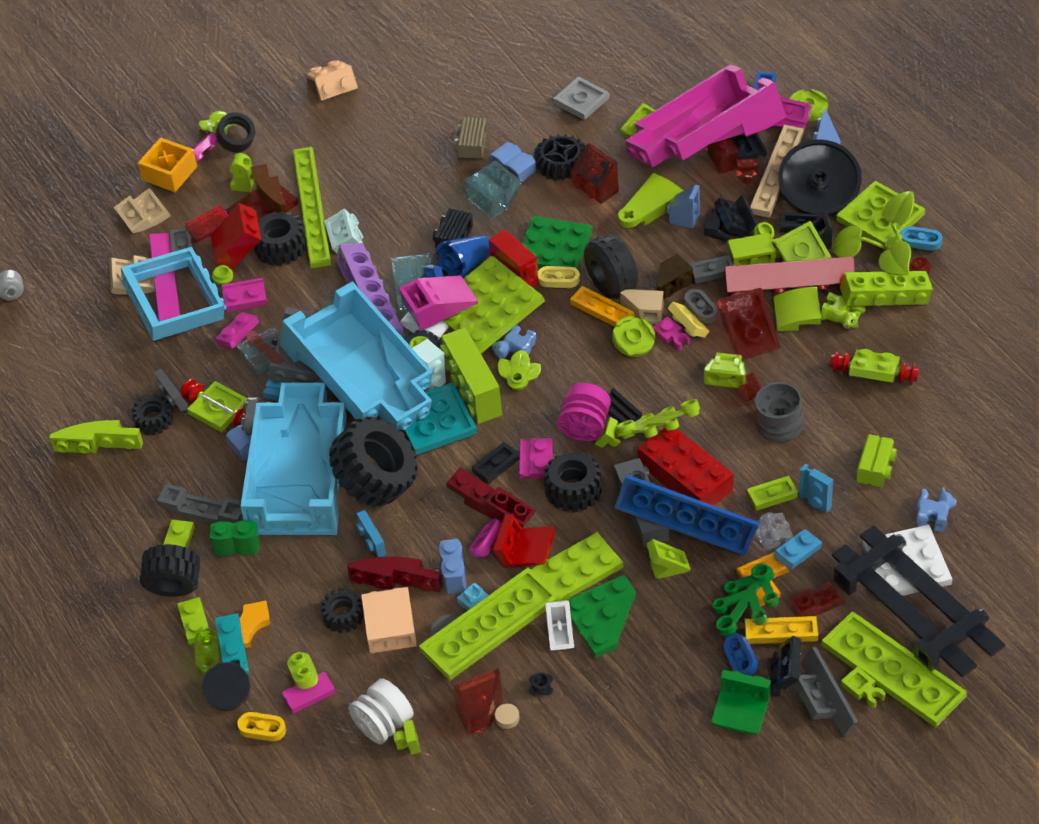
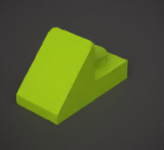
M655 539L646 544L655 578L660 579L691 570L684 551Z

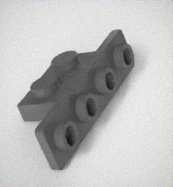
M811 647L802 660L808 675H800L799 680L793 684L812 719L833 718L842 736H848L857 724V719L816 647Z

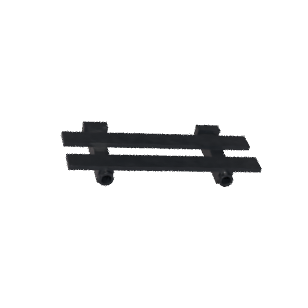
M873 525L860 534V538L872 548L860 557L847 544L832 553V557L839 563L834 567L833 581L848 595L856 591L857 582L859 581L921 639L916 643L914 657L930 672L938 668L939 658H942L962 678L977 668V664L957 647L967 638L973 640L990 657L1005 647V643L985 626L989 616L984 609H974L972 612H969L903 552V547L907 543L902 535L893 534L887 537ZM886 562L890 564L954 624L941 632L875 570Z

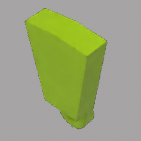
M653 173L627 205L619 211V224L625 228H632L639 223L646 226L667 213L669 202H673L676 194L684 190L670 180Z

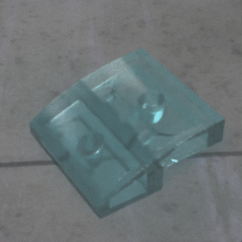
M274 327L236 344L238 351L257 376L269 371L270 363H272L276 349L272 340L280 335Z

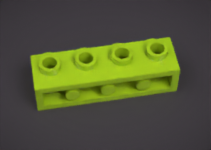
M909 271V275H893L887 272L844 273L840 285L846 306L928 304L933 291L926 271Z

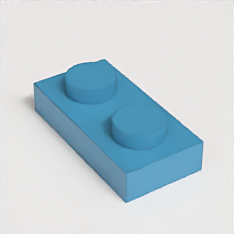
M365 510L358 512V523L355 524L360 536H365L368 550L370 552L374 551L377 557L386 556L384 541Z
M804 529L775 550L774 557L792 570L821 549L822 542Z

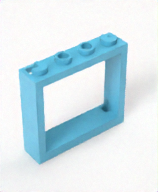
M192 247L121 267V282L153 341L224 319V310H226L224 299L219 297L216 284L211 283L208 270L203 268L200 256L195 254ZM189 267L210 307L159 322L138 281Z

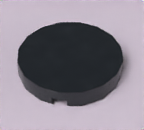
M229 662L220 663L210 668L204 676L202 683L203 695L208 703L214 708L223 711L238 708L249 697L251 689L249 677L244 669L237 664Z

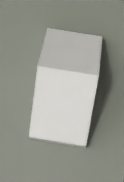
M569 600L545 603L550 650L574 648Z

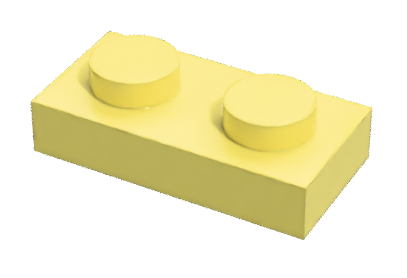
M672 302L668 307L673 314V319L686 327L684 330L690 336L705 338L710 332L685 305Z

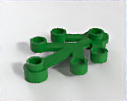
M757 564L752 568L751 575L736 581L727 582L724 585V589L728 597L718 598L712 603L717 614L725 613L728 610V606L738 603L730 616H722L716 622V627L722 636L728 637L730 634L736 633V623L749 604L753 612L752 619L756 625H763L767 622L768 617L761 608L756 594L761 586L765 593L763 599L766 606L773 608L779 604V598L773 592L770 584L774 578V571L767 564ZM750 585L748 589L740 592V588Z

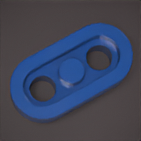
M738 633L730 634L725 639L723 648L733 670L752 676L757 671L758 660L747 638Z

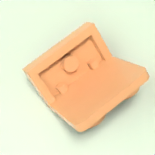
M339 60L329 62V66L321 68V66L310 69L311 72L306 74L307 78L314 81L320 100H325L358 88L352 67L344 62H339Z

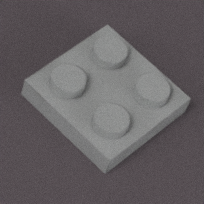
M578 76L553 99L555 105L585 120L609 99V92Z

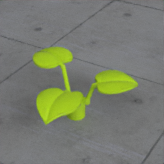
M907 191L892 197L885 205L884 218L886 221L891 222V227L896 237L888 238L884 245L866 237H861L862 229L860 227L849 226L843 229L835 238L832 252L840 258L854 257L861 249V241H865L886 250L879 258V265L882 270L893 275H909L911 248L908 243L902 241L903 236L898 232L896 223L903 225L909 220L914 207L913 192Z

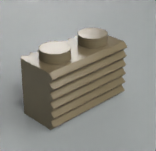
M463 117L461 125H457V137L459 139L454 141V150L458 151V158L483 159L487 136L485 118Z

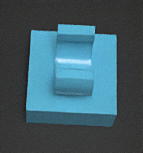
M473 583L457 597V602L468 611L489 595L481 587Z

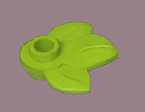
M223 111L212 113L210 119L199 122L200 129L210 133L213 132L216 136L218 124L226 113ZM236 124L227 125L224 129L225 134L227 135L228 129Z
M524 350L517 351L511 357V361L500 359L498 362L500 376L507 379L508 386L516 391L523 390L529 381L539 376L541 371V364L530 363L529 355ZM517 377H520V378H521V379L518 380V381L514 380V379L517 378Z

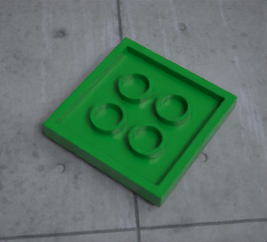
M533 216L522 244L537 256L538 269L546 266L574 267L579 271L584 249L593 233V226Z

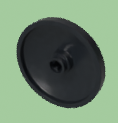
M823 139L805 141L793 147L783 158L778 175L780 192L793 209L802 214L821 215L823 212H826L828 217L837 215L858 196L862 181L861 169L854 155L844 146Z

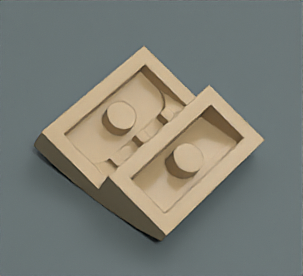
M150 188L134 200L131 196H128L114 207L132 233L147 230L171 216Z
M133 256L132 261L111 258L109 262L111 293L128 295L121 282V267L151 258ZM154 277L138 281L144 294L155 291Z

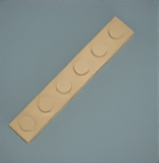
M784 125L750 206L754 215L770 218L780 194L778 175L781 162L793 147L800 144L804 135L803 128Z

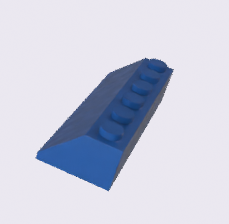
M627 474L614 507L617 510L744 556L759 525L757 521Z

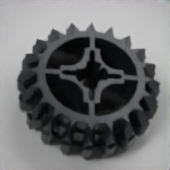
M557 134L556 137L550 135L549 139L543 138L542 143H538L534 151L536 169L541 173V176H547V179L554 178L555 181L557 179L564 181L565 178H569L572 180L573 175L579 176L581 168H585L583 166L584 163H588L586 160L588 152H585L586 146L580 139H575L574 135L568 137L567 134L564 136Z

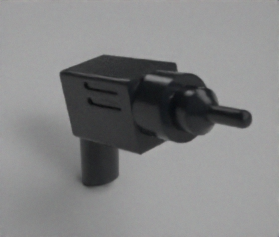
M716 207L708 215L704 226V236L719 238L728 242L731 234L721 230L723 221Z

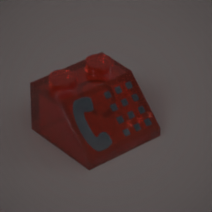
M587 143L572 169V182L577 189L582 190L591 199L602 204L619 192L618 164L595 146Z

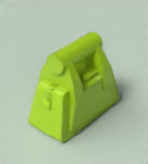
M717 352L715 359H711L704 368V384L745 388L746 370L742 362V355Z

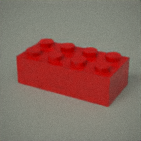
M665 427L657 435L651 437L638 447V458H640L642 465L647 466L649 474L671 491L713 506L734 491V474L677 428L667 431Z

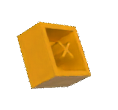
M159 138L138 162L143 181L176 192L197 168L194 149Z

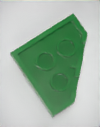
M625 574L568 599L571 621L595 659L617 649L621 632L624 630L629 616V610L635 600L636 591Z

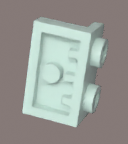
M345 208L324 221L332 249L336 253H338L339 245L362 243L363 235L357 226L359 221L353 213L350 214Z

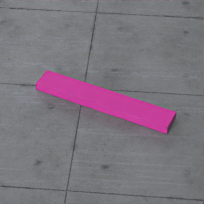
M170 233L149 234L151 258L172 253ZM175 271L155 276L154 286L158 321L180 316Z

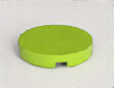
M813 89L805 92L804 90H799L789 98L812 105L808 122L822 118L823 111L828 110L826 96Z
M635 316L624 317L616 323L612 332V341L615 347L628 357L644 356L651 351L654 344L655 332L652 326L642 318L638 319Z

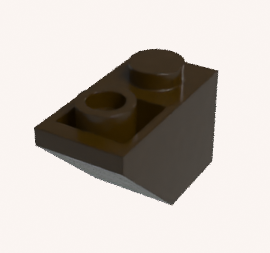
M675 254L660 263L657 291H663V299L672 296L677 291L693 283V267L679 254Z

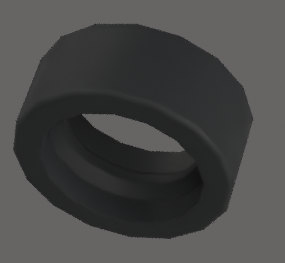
M236 112L223 116L216 130V138L219 144L230 152L245 151L251 146L255 136L253 121L248 116ZM230 124L242 126L247 132L246 139L241 141L230 139L224 132L225 127Z

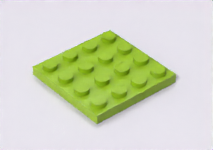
M491 256L463 279L478 300V304L443 321L452 331L466 327L479 352L483 353L545 302L539 292L495 257Z

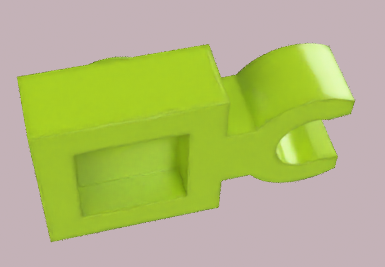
M858 666L841 680L842 688L858 701L864 696L867 704L872 708H875L877 705V701L873 697H879L881 700L885 699V692L881 688L875 687L876 681Z

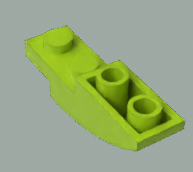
M120 420L82 423L61 429L50 434L49 437L54 452L97 454L98 447L141 449L143 444L139 428L121 427Z

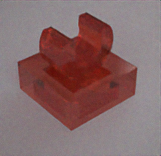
M758 159L737 160V176H743V183H752V175H757Z
M753 372L745 376L748 384L739 387L745 401L756 398V394L761 389V385Z

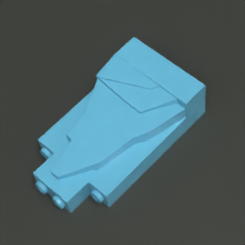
M353 281L336 290L333 304L305 319L306 316L299 311L283 320L280 337L281 348L294 363L301 361L314 370L340 402H345L346 409L356 420L362 417L377 418L379 415L383 420H386L387 424H393L396 426L395 429L400 431L401 429L406 430L416 420H422L429 415L432 400L423 390L430 386L433 371Z
M281 383L278 403H256L241 500V511L244 521L256 522L259 535H337L340 514L337 502L339 484L337 477L334 478L332 474L333 467H330L329 451L333 440L346 429L347 414L345 402H327L328 396L325 383Z

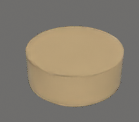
M503 704L496 709L495 720L499 727L510 729L518 724L520 717L516 706Z

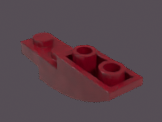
M461 467L457 469L446 484L447 488L464 498V504L492 519L496 518L499 522H503L505 514H514L523 528L536 511L498 486L494 489Z
M398 556L373 557L348 563L347 566L350 581H354L357 584L372 585L379 589L392 590L395 584L398 583L406 587L412 586L424 591L440 593L443 586L441 572L423 568L421 559Z

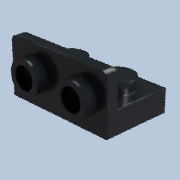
M741 195L735 203L722 198H718L714 204L727 232L747 237L757 226L758 222L745 196Z

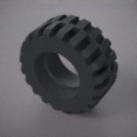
M375 417L359 418L342 431L332 442L329 451L330 467H333L332 474L334 478L337 477L338 484L341 488L344 487L347 490L346 493L350 497L354 496L358 502H366V505L385 506L396 500L413 484L417 476L418 463L415 461V451H412V445L409 440L407 441L404 438L405 435L401 431L396 430V426L393 424H387L386 420L383 419L376 420ZM368 455L375 460L380 468L372 463Z

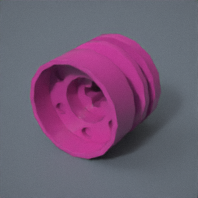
M590 383L571 385L566 391L557 422L559 429L563 434L574 440L586 442L597 440L603 433L611 404L610 396L604 389Z

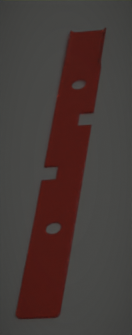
M251 330L245 336L261 352L266 351L264 355L274 364H280L285 361L266 342L262 344L261 342L264 340L254 330Z

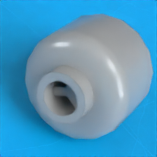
M13 270L2 271L0 273V297L7 301L18 299L24 291L21 275Z

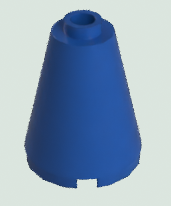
M479 235L441 242L435 250V254H439L438 266L447 271L448 276H461L464 278L490 255V238L486 235Z

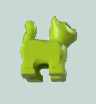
M829 292L827 296L828 302H824L822 306L821 320L828 319L835 323H841L845 329L858 328V318L861 313L866 311L865 307L846 306L843 296H837Z

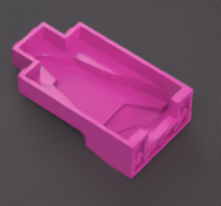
M730 64L634 123L637 129L636 134L625 140L628 147L627 153L632 159H636L642 164L653 168L672 157L685 160L709 144L740 134L748 136L768 129L786 117L775 82L762 78L757 81L759 90L747 86L741 68Z

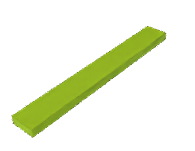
M313 147L293 150L310 267L312 269L331 266Z

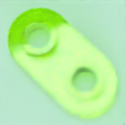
M209 628L200 630L195 636V663L198 671L205 675L210 668L220 664L218 634ZM207 641H211L210 645H204ZM212 662L210 666H205L206 663Z

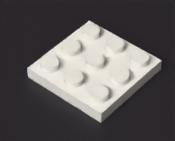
M929 525L885 534L887 537L893 534L902 535L907 543L903 547V552L942 587L952 585V577ZM862 540V547L864 552L867 553L872 548ZM887 562L875 570L902 596L919 592Z

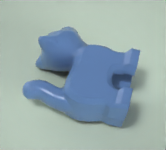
M515 325L502 341L495 342L492 345V350L499 360L505 359L509 352L515 354L520 350H524L529 355L532 347L535 345L536 333L527 330L526 335L521 336L519 334L521 328Z
M942 487L937 501L929 500L928 491L922 489L917 503L916 523H918V527L928 525V521L935 522L934 530L944 532L945 526H947L949 510L956 506L957 500L950 493L946 492L944 487Z

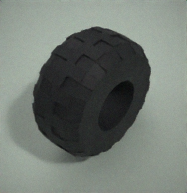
M604 234L586 245L583 255L585 266L594 285L604 296L616 299L620 297V292L635 289L639 279L638 269L630 250L619 237Z

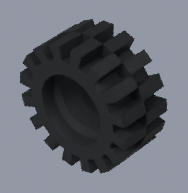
M153 394V397L150 398V395H146V399L141 397L139 398L140 403L137 401L134 403L135 407H132L131 413L135 427L139 428L140 433L144 432L145 435H148L151 432V435H155V432L158 431L161 434L163 433L162 429L167 430L169 429L168 425H172L173 414L167 398L164 399V396L160 395L158 398L157 394ZM151 412H159L155 417H145Z
M339 588L338 593L332 590L331 596L325 595V600L322 599L321 601L322 606H320L323 623H325L327 628L330 627L332 632H335L337 629L338 633H342L346 629V633H348L351 627L355 630L357 629V624L361 625L362 619H364L361 597L357 596V592L353 591L351 593V590L347 588L343 592V589ZM339 607L351 608V611L347 614H334V611Z

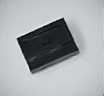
M758 133L748 136L740 134L726 139L739 163L757 159L760 155L767 156V149Z

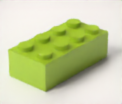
M466 327L442 335L443 345L440 346V350L444 352L445 372H450L451 382L454 383L455 387H458V393L462 401H466V407L470 416H474L478 424L502 416L500 387Z

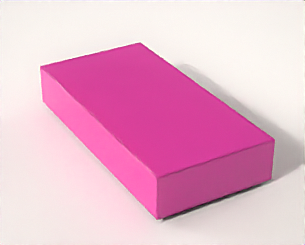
M325 672L318 674L317 684L309 689H299L295 685L282 692V696L292 714L336 694L335 688Z

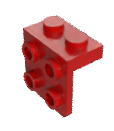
M505 514L500 525L497 540L493 546V551L504 568L544 565L547 561L556 530L552 526L522 528L514 514Z

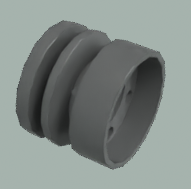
M784 382L770 383L759 390L755 398L757 425L762 436L775 442L790 441L797 437L804 426L803 403L800 391L795 386Z

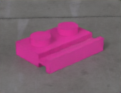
M780 97L786 117L773 126L783 128L784 125L803 128L805 132V126L807 125L812 105Z
M263 278L222 285L226 312L268 305Z
M553 438L530 439V441L520 439V479H523V477L544 479L545 467L548 465L549 460L553 459Z

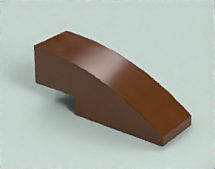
M267 164L251 167L253 182L261 200L271 211H276V213L285 211L286 213L278 176L269 177Z

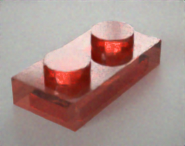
M219 205L187 222L185 228L195 243L210 236L228 215L222 206Z

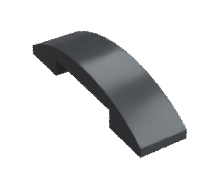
M169 484L164 486L157 499V504L184 517L202 522L215 523L227 521L236 523L242 517L241 501L226 498L224 502L194 496L188 494L186 488Z

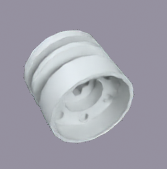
M385 679L377 680L368 688L367 695H360L357 701H353L348 707L349 714L357 727L377 744H383L388 739V736L391 737L395 733V727L401 728L403 722L409 721L413 717V709L406 697L396 686Z

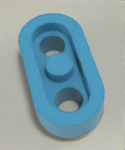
M909 226L900 232L903 236L902 241L908 243L910 248L934 251L942 246L943 237L939 231Z

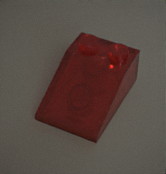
M761 287L719 300L717 307L724 328L736 354L742 355V360L781 348Z

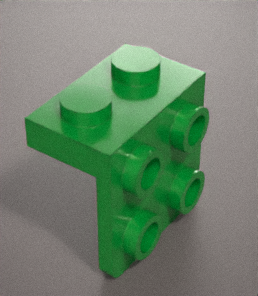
M723 670L721 675V691L712 717V725L754 736L758 735L770 699L771 680L760 676L754 677L741 674L738 671Z

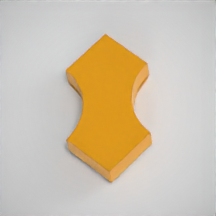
M267 601L243 605L240 624L245 648L251 647L252 637L259 629L270 625Z

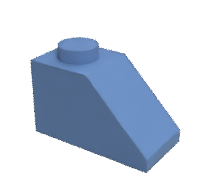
M694 185L676 194L673 202H669L667 214H669L670 224L694 228L700 215V185Z

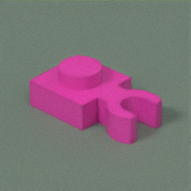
M668 316L652 327L657 338L665 344L673 342L675 349L679 351L682 350L681 342L690 344L689 335L682 333V327Z

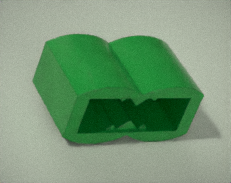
M245 520L233 524L227 521H220L211 524L210 541L214 554L220 556H228L235 553L252 555L259 552L260 537L256 522Z

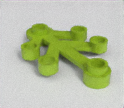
M691 399L683 402L680 405L682 410L676 411L675 407L671 406L663 409L655 416L653 413L642 416L635 422L633 420L624 421L617 425V436H622L623 439L634 436L636 433H644L646 438L653 437L658 434L656 426H665L667 431L674 430L679 427L678 420L675 417L686 414V417L690 418L699 414L700 406L698 400Z

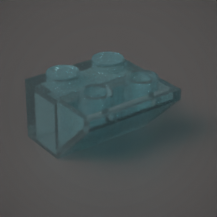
M496 160L464 180L466 198L491 218L508 209L522 185V181Z

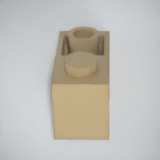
M628 289L620 292L621 305L634 311L635 318L645 319L649 324H657L662 321L663 291Z

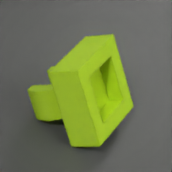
M610 417L605 422L603 433L595 442L597 446L603 448L609 443L611 446L617 447L621 441L615 438L620 437L616 433L618 430L616 428L617 420Z
M413 720L403 722L405 731L393 733L397 750L409 747L411 755L421 753Z

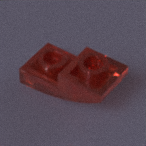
M832 581L813 592L808 588L789 599L799 617L816 616L845 603Z

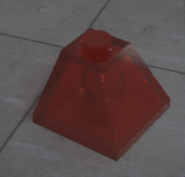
M498 668L453 686L457 714L468 735L485 730L491 726L495 718V711L503 700L501 676Z

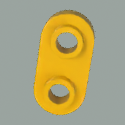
M248 712L243 714L238 720L239 732L247 738L278 741L286 734L285 722L279 716Z

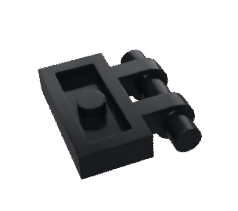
M794 635L779 645V651H775L773 658L770 660L772 676L769 680H771V695L774 697L780 696L781 689L785 690L800 678L801 639Z

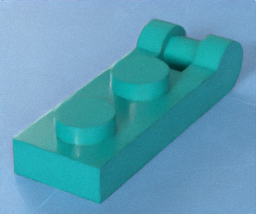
M239 614L215 618L223 663L240 662V667L244 669L249 677Z

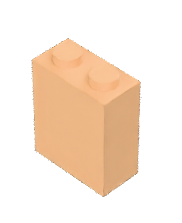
M408 587L361 594L370 654L417 646Z

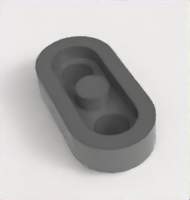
M691 289L686 292L684 296L685 306L701 323H713L718 317L716 305L702 290Z
M249 397L248 401L244 402V414L246 415L241 419V429L245 431L246 435H252L256 403H260L259 397Z

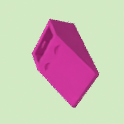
M461 276L418 278L399 287L404 305L421 331L478 304V300Z

